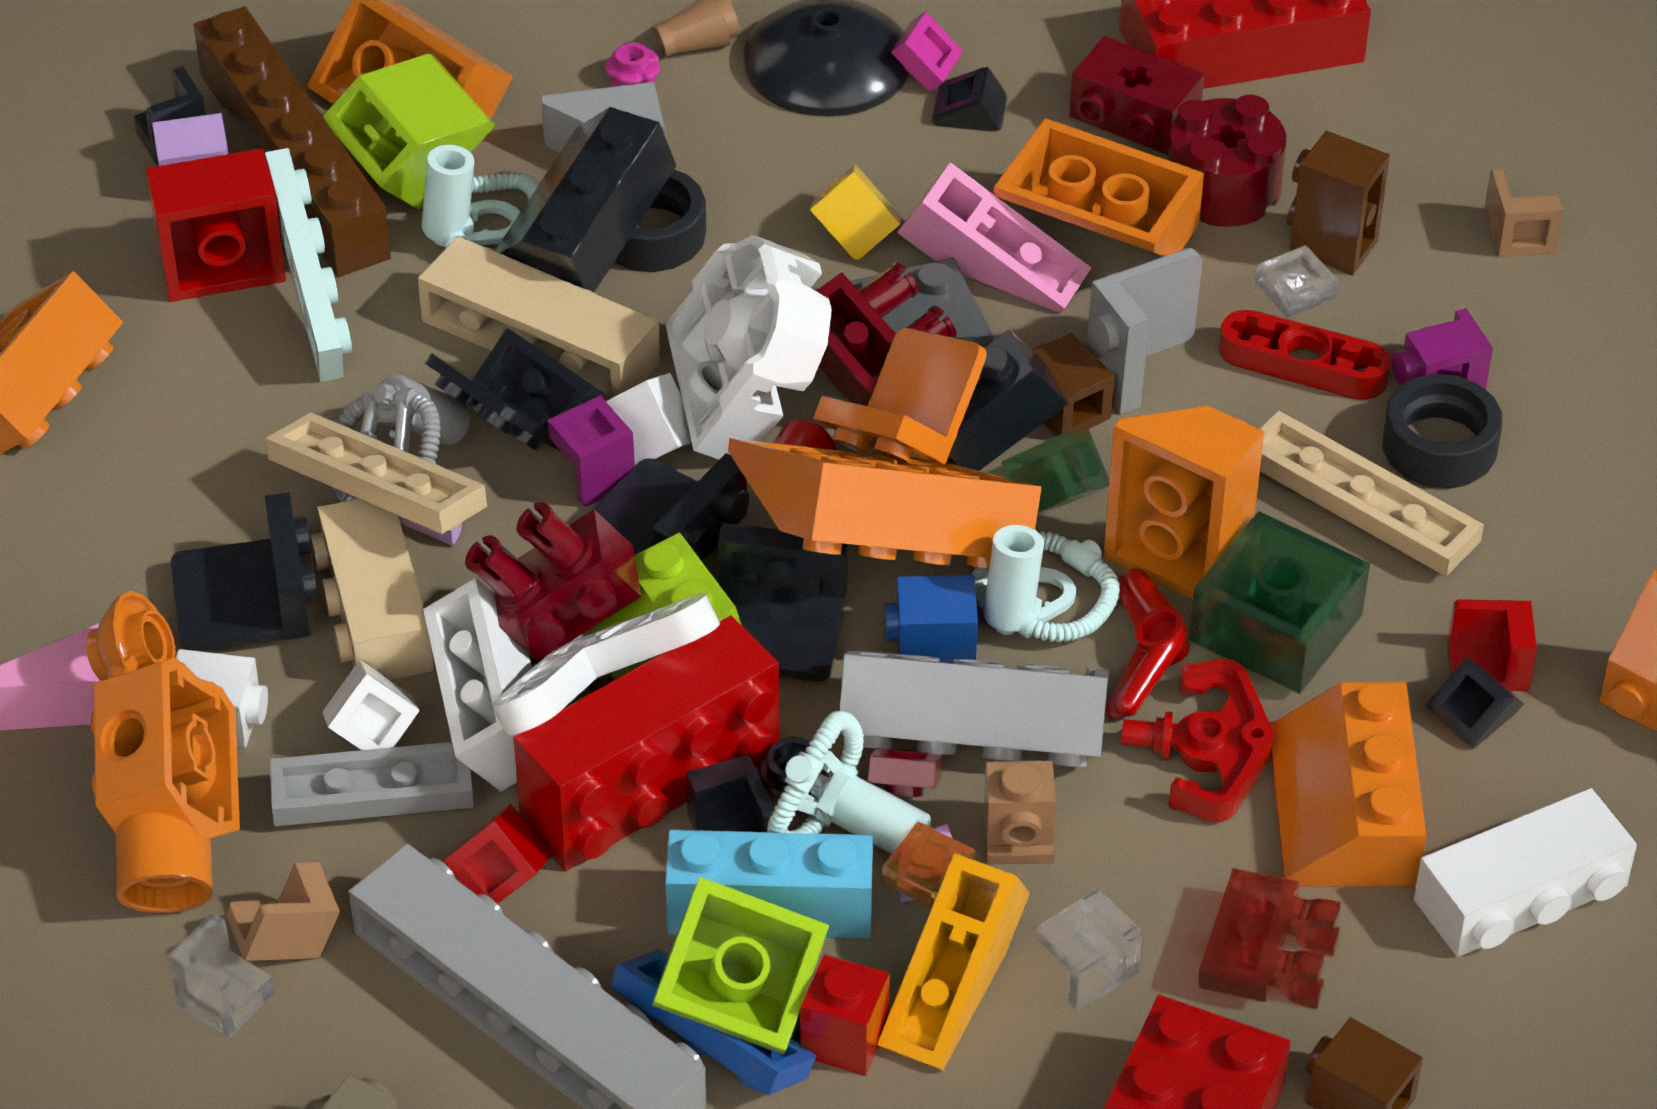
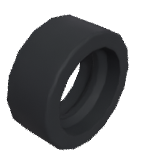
M674 169L649 208L666 209L682 217L681 220L660 228H636L614 263L636 271H663L674 269L692 260L703 247L707 231L706 200L701 186L688 174Z
M1445 374L1415 377L1397 387L1388 400L1382 449L1390 465L1405 478L1425 486L1441 488L1468 485L1486 475L1497 459L1502 430V411L1493 395L1478 383L1468 379ZM1432 417L1451 419L1465 425L1476 434V437L1469 441L1455 444L1435 443L1418 436L1408 425L1417 420Z

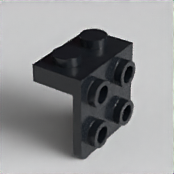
M506 328L474 378L433 353L430 354L425 362L427 366L440 374L434 385L461 403L468 404L478 411L477 415L502 432L511 434L536 451L542 441L560 451L549 438V419L600 395L602 396L604 393L509 328Z
M727 453L699 481L655 459L647 458L638 462L593 509L633 545L634 556L680 532L699 559L703 561L718 545L722 523L737 525L747 515L750 495L747 492V479L732 456Z
M290 492L265 495L270 539L184 550L172 556L171 568L181 647L184 650L206 651L310 636L306 602L318 600L313 562L300 564L299 555L311 554L306 516L293 518Z
M722 523L718 538L719 585L735 605L741 625L779 662V677L810 681L827 680L832 674L848 589V544L842 543L841 554L819 553L802 549L804 538L782 532L779 529Z

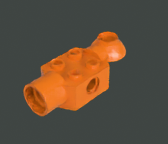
M129 591L118 596L109 605L99 623V627L90 630L86 640L87 658L93 672L100 680L94 683V711L91 715V729L95 738V772L92 776V790L96 799V807L115 832L117 900L130 909L142 912H180L201 906L213 895L211 838L240 830L236 709L222 687L217 686L214 682L198 678L185 663L180 662L175 657L176 646L174 644V637L165 618L143 594Z

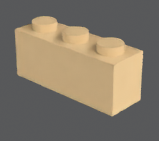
M361 499L317 507L320 533L310 534V544L316 571L328 570L330 578L321 580L328 616L340 615L342 624L333 625L340 662L352 661L353 667H355L358 661L361 660L389 680L434 671L432 647L423 611L424 605L398 515Z

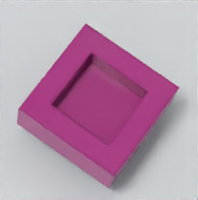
M925 11L911 21L891 53L898 59L906 71L913 75L930 92L945 81L963 53V50Z

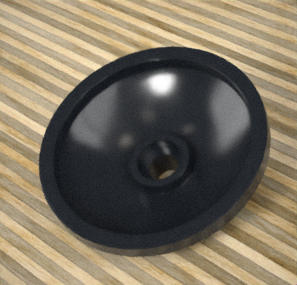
M800 0L783 6L765 17L754 27L748 36L744 49L745 71L753 87L773 104L792 112L810 116H846L877 107L893 97L902 88L909 76L903 65L891 53L904 33L902 28L889 16L876 8L854 0Z

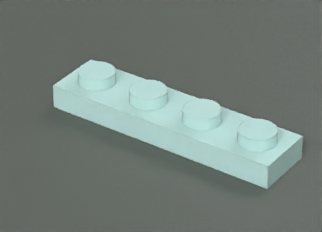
M289 148L265 152L276 195L280 234L319 380L324 382L344 378L343 354L352 352L351 338L345 317L335 319L331 303L338 302V292L333 270L331 267L321 269L317 254L325 252L319 219H308L304 205L312 203L305 169L294 170Z

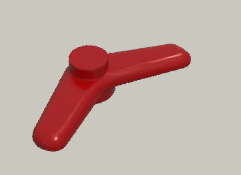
M1141 568L1130 569L1118 579L1120 582L1119 596L1135 627L1134 636L1138 644L1106 706V713L1112 719L1134 716L1167 668L1182 661L1190 650V644L1186 638L1188 634L1187 625L1182 615L1171 605L1148 574Z

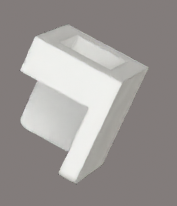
M671 373L646 380L606 401L633 432L635 465L643 459H657L673 450L692 443L682 397Z
M359 660L323 710V716L328 728L359 749L370 750L394 747L420 710L411 694Z

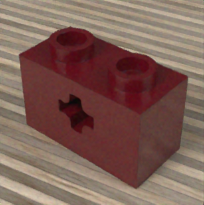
M1103 36L1072 73L1069 117L1169 155L1171 127L1178 116V108L1188 100L1202 101L1204 73Z

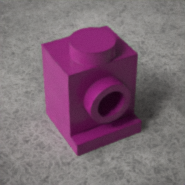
M1464 308L1455 311L1454 321L1406 333L1404 350L1394 352L1392 355V369L1400 386L1415 377L1445 374L1468 379L1478 383L1486 390L1493 347L1469 311Z

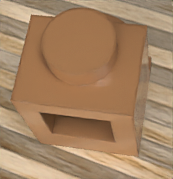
M1053 761L986 762L983 815L987 865L1054 863L1053 841L1056 794Z

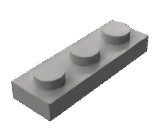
M452 742L270 759L271 802L274 827L474 808L471 771L469 767L455 757Z

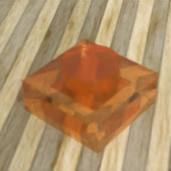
M917 822L882 866V883L932 908L954 853L975 860V849Z

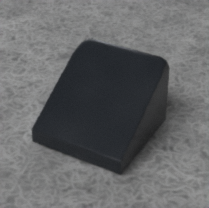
M988 66L945 80L938 88L932 121L936 126L988 132L1001 130L1007 94Z
M1466 657L1427 702L1425 707L1471 747L1476 748L1514 716L1524 703L1478 663Z

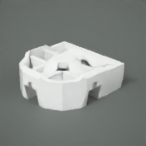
M754 235L737 243H725L716 250L691 282L692 291L666 322L665 325L695 452L720 459L725 453L730 455L728 452L729 438L763 441L783 417L776 386L804 391L812 382L827 347L832 309L829 299L811 288L822 275L820 264L805 254ZM707 382H709V383H710L712 386H714L717 390H715L714 388H712Z

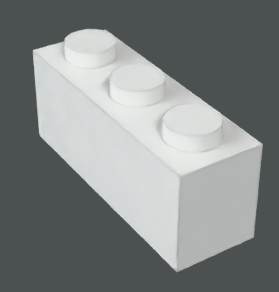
M474 578L424 608L423 611L455 757L502 792L517 783L513 737L516 735L507 736L492 704L530 671L532 665L529 653L499 627L495 593L478 579Z
M1590 788L1422 857L1420 859L1414 901L1456 957L1481 947L1483 949H1490L1498 946L1514 933L1538 923L1541 925L1553 923L1571 909L1595 899L1604 901L1618 894L1628 885L1637 843L1595 791Z

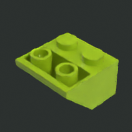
M429 53L358 76L323 116L334 134L382 189L418 210L423 207L429 152L441 145H456L465 148L471 153L496 126L436 57Z

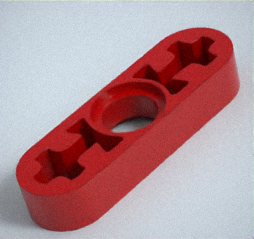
M1254 310L1234 311L1228 314L1221 324L1219 353L1227 363L1235 367L1359 400L1375 398L1381 395L1387 387L1390 356L1382 346L1374 342ZM1273 344H1278L1277 350L1273 349ZM1304 348L1316 352L1319 357L1309 361L1299 360L1291 356L1289 352L1294 349ZM1331 359L1336 360V365L1330 364ZM1359 368L1365 369L1364 372L1358 370Z

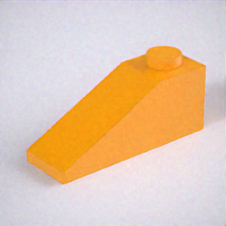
M954 853L877 1043L879 1047L940 1071L944 1070L1006 955L1030 895L1028 889L1017 876Z

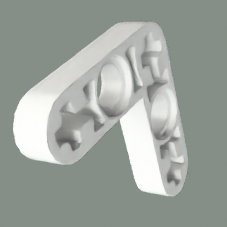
M705 593L690 596L584 636L556 649L544 657L495 700L492 707L507 736L525 732L558 714L597 677L693 642L716 629L720 622Z

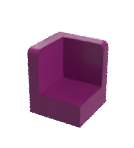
M601 395L548 420L549 438L575 467L577 498L585 507L602 500L635 467L633 432Z

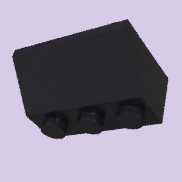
M609 107L578 126L495 251L582 289L595 292L677 166L660 122Z

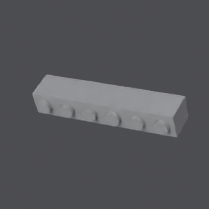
M407 843L349 890L353 929L357 936L582 1109L706 1108L705 1066L693 1049L681 1042L673 1043L653 1028L649 1019L640 1009L631 1004H626L625 1006L602 989L600 983L589 971L582 967L573 968L553 953L551 947L541 935L532 930L525 932L505 917L500 907L489 896L485 894L476 895L457 881L452 871L439 859H428Z

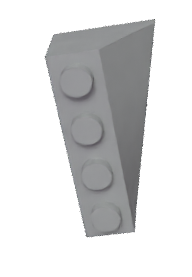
M851 650L844 654L840 711L852 714L861 725L862 734L864 735L863 747L891 748L892 738L918 740L917 751L954 755L956 754L957 744L983 746L982 757L1010 761L1021 760L1022 750L1048 752V761H1053L1055 765L1076 767L1087 766L1088 756L1101 757L1109 677L1108 669L1086 668V675L1069 674L1068 669L1058 668V666L1018 665L1017 669L1004 668L1002 663L986 660L954 659L952 663L939 662L940 658L932 656Z

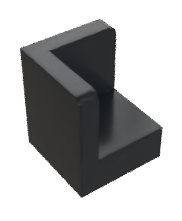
M183 66L171 70L175 98L149 106L146 112L134 115L136 133L157 166H159L152 123L206 115L203 96Z
M749 754L686 772L687 815L695 831L767 832L768 822L775 808Z

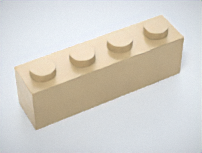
M459 236L418 277L422 322L492 351L506 328H509L604 392L602 398L605 401L644 382L660 364L658 320Z

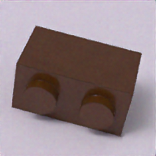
M1325 130L1311 150L1303 149L1295 162L1292 172V181L1298 184L1296 196L1287 215V224L1292 226L1290 251L1347 274L1354 275L1378 242L1390 154Z

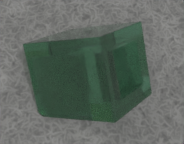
M1089 428L1060 434L1001 462L1007 478L1041 487L1037 514L1070 499L1092 495L1109 487L1108 474Z

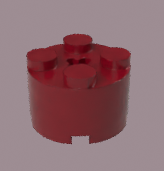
M1247 94L1238 99L1188 100L1180 105L1178 116L1171 127L1168 161L1204 173L1200 214H1202L1201 222L1219 227L1243 226L1258 221L1265 216L1267 207L1273 202L1275 205L1277 204L1281 195L1287 135L1281 121L1269 111L1267 100L1257 95Z

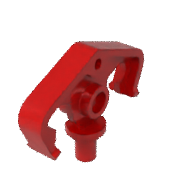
M1216 659L1197 664L1185 663L1181 665L1179 689L1183 696H1188L1190 693L1203 695L1208 689L1221 688L1229 694V698L1222 710L1217 712H1195L1185 716L1179 723H1172L1173 712L1165 711L1164 718L1156 717V722L1123 719L1121 745L1153 748V753H1160L1161 760L1169 761L1170 747H1175L1179 751L1182 761L1189 768L1206 773L1218 771L1223 785L1219 790L1206 791L1200 788L1194 780H1183L1181 777H1176L1171 783L1169 807L1171 809L1182 810L1213 823L1224 822L1236 814L1270 759L1274 736L1271 724L1246 669L1240 663L1230 659Z

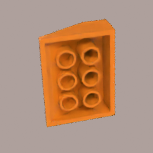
M729 438L728 452L778 529L782 532L804 538L802 549L826 554H841L842 543L859 545V555L887 560H896L897 549L914 550L913 560L938 565H950L952 554L967 556L966 565L989 569L994 534L1000 528L1008 525H1022L1035 530L1041 494L1040 486L949 463L941 464L910 458L909 463H903L884 455Z

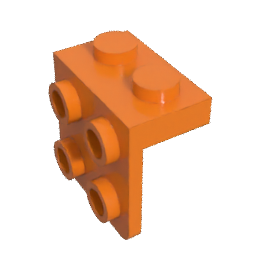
M903 328L896 333L868 406L822 396L813 419L834 429L835 433L832 440L847 448L867 453L869 446L874 447L873 450L877 453L903 463H909L912 456L946 464L987 357L986 349L975 342Z

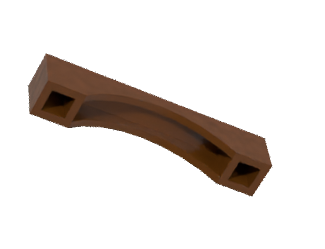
M246 6L225 11L216 16L193 23L200 75L222 107H230L244 116L263 139L270 151L289 148L294 170L305 169L312 200L311 204L304 205L308 219H319L325 246V252L321 254L332 268L336 277L339 278L391 259L385 205Z

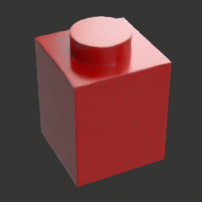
M823 955L800 1007V1045L816 1055L814 1061L864 1076L867 1075L878 1049L877 1043L889 1016V972Z

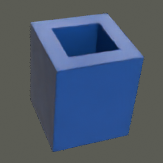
M974 575L897 577V603H885L886 641H898V654L932 656L940 658L939 662L952 663L954 659L976 660L978 618Z

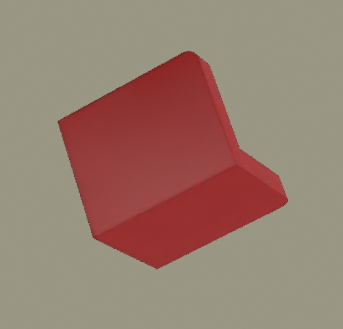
M1458 599L1454 601L1447 638L1450 676L1464 659L1469 657L1509 691H1529L1537 652L1532 602Z
M510 803L461 841L443 862L461 884L476 895L485 894L495 901L496 904H499L535 876L551 857V852Z

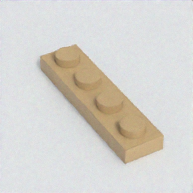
M1278 411L1260 428L1264 431L1260 472L1445 577L1481 542L1484 528L1483 523L1287 414Z
M312 412L265 438L268 460L440 534L459 527L463 521L488 507L484 484Z

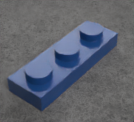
M659 949L617 965L610 984L611 989L632 1002V1005L640 1009L647 1018L660 1021L682 1036L686 1045L700 1054L711 1056L736 1073L738 1080L746 1087L758 1092H764L769 1096L808 1078L816 1055L791 1038L783 1055L652 1006L668 955Z

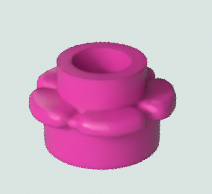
M627 43L613 51L612 57L607 58L605 61V71L607 75L611 76L613 87L654 82L655 84L656 76L660 71L657 54L639 43Z

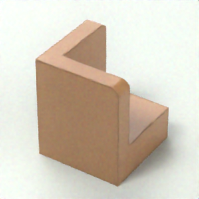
M1491 169L1484 212L1498 257L1555 254L1563 215L1559 195L1512 198L1504 170Z
M295 862L278 900L233 901L228 907L226 916L244 961L320 958L340 910L320 862Z

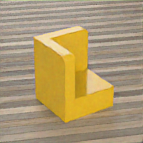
M856 164L816 197L810 207V211L855 260L861 259L898 227L901 222V215Z

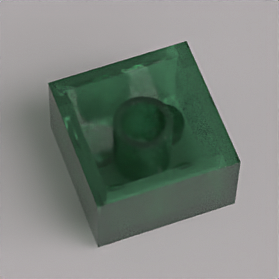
M1258 511L1195 586L1189 641L1226 659L1234 660L1243 665V667L1300 694L1363 615L1370 563Z

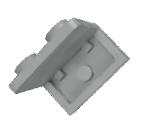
M1189 248L1166 255L1154 261L1092 281L1086 348L1114 375L1112 405L1120 415L1141 407L1146 356L1185 343L1194 335L1203 262L1195 249Z

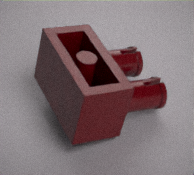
M899 262L892 264L888 270L860 290L851 283L843 272L816 290V292L829 299L832 309L828 343L819 367L851 403L868 406L896 335L883 317L919 293L917 283L910 272L903 278L901 277L906 268ZM933 305L928 309V312L905 327L952 338L957 337L955 326L948 316L943 318L942 321L939 320L944 311L936 305Z
M537 502L534 504V510L543 517L542 520L530 508H527L519 517L516 526L518 535L533 545V549L516 558L501 544L500 540L492 535L482 537L483 544L491 550L490 553L476 541L465 557L466 568L480 577L494 590L499 627L537 661H541L551 652L571 642L641 597L633 545L594 509L568 525L553 511L550 505L545 502Z

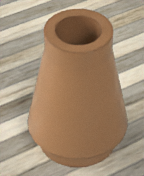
M698 0L667 21L654 26L659 45L665 57L681 52L730 45L731 38L741 35L740 25L730 0Z

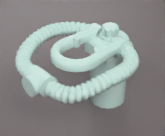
M456 145L435 147L429 152L427 157L422 230L429 239L435 241L437 245L445 247V249L458 236L480 246L500 244L520 211L515 206L499 200H483L471 203V194L483 193V191L488 193L489 190L494 192L495 189L500 191L501 188L505 191L506 189L511 190L513 188L514 190L523 191L529 200L539 185L537 180L533 179L530 175L527 176L525 173L520 174L519 172L515 173V175L513 172H510L509 175L507 173L502 175L498 173L496 177L494 174H491L490 176L485 175L483 178L482 176L476 178L473 176L474 157L468 150ZM499 214L508 218L511 222L507 228L502 230L489 231L488 229H483L482 232H473V221H478V216Z
M1008 525L1000 528L994 534L989 569L976 567L971 574L974 575L975 593L979 601V607L983 609L986 622L995 628L996 631L1003 635H1013L1014 632H1018L1026 638L1034 635L1036 639L1041 637L1043 641L1049 639L1050 642L1056 640L1059 643L1062 641L1080 640L1082 637H1087V635H1091L1100 628L1117 605L1120 582L1114 571L1107 563H1103L1101 560V549L1094 541L1085 540L1080 543L1077 540H1066L1064 536L1053 535L1051 532L1047 534L1045 532L1038 533L1036 530L1022 525ZM1043 549L1051 553L1055 552L1062 557L1065 563L1085 576L1094 577L1101 586L1100 597L1091 611L1081 619L1072 623L1068 622L1067 624L1057 623L1055 625V623L1050 624L1048 622L1067 611L1074 604L1076 587L1066 574L1055 569L1041 567ZM1041 582L1052 584L1063 593L1052 602L1046 601L1043 607H1041L1042 600L1036 597L1038 583Z
M833 711L824 719L817 730V734L809 742L810 746L806 748L807 753L800 751L798 756L788 761L786 765L787 776L784 781L789 786L786 785L784 787L785 792L781 793L778 805L775 806V811L770 816L767 832L819 834L822 828L825 826L829 827L832 822L854 835H873L874 846L901 860L910 844L919 836L929 831L931 817L928 813L857 776L860 772L857 770V765L864 748L863 730L852 714L845 711ZM841 731L844 736V749L839 761L828 749L835 743V739L838 738V734ZM821 769L829 772L828 775L830 777L828 778L823 774L819 775ZM809 791H811V795L815 796L816 798L808 795ZM799 810L809 816L795 830H787L795 816L794 811Z

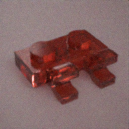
M1233 868L1198 971L1199 988L1266 1002L1270 987L1279 988L1284 997L1293 1003L1318 1009L1324 989V979H1321L1320 975L1324 966L1325 955L1334 956L1340 937V928L1336 927V923L1340 914L1341 902L1319 898L1312 900L1298 898L1299 881ZM1287 934L1295 936L1297 941L1310 951L1299 950L1293 952L1283 950Z

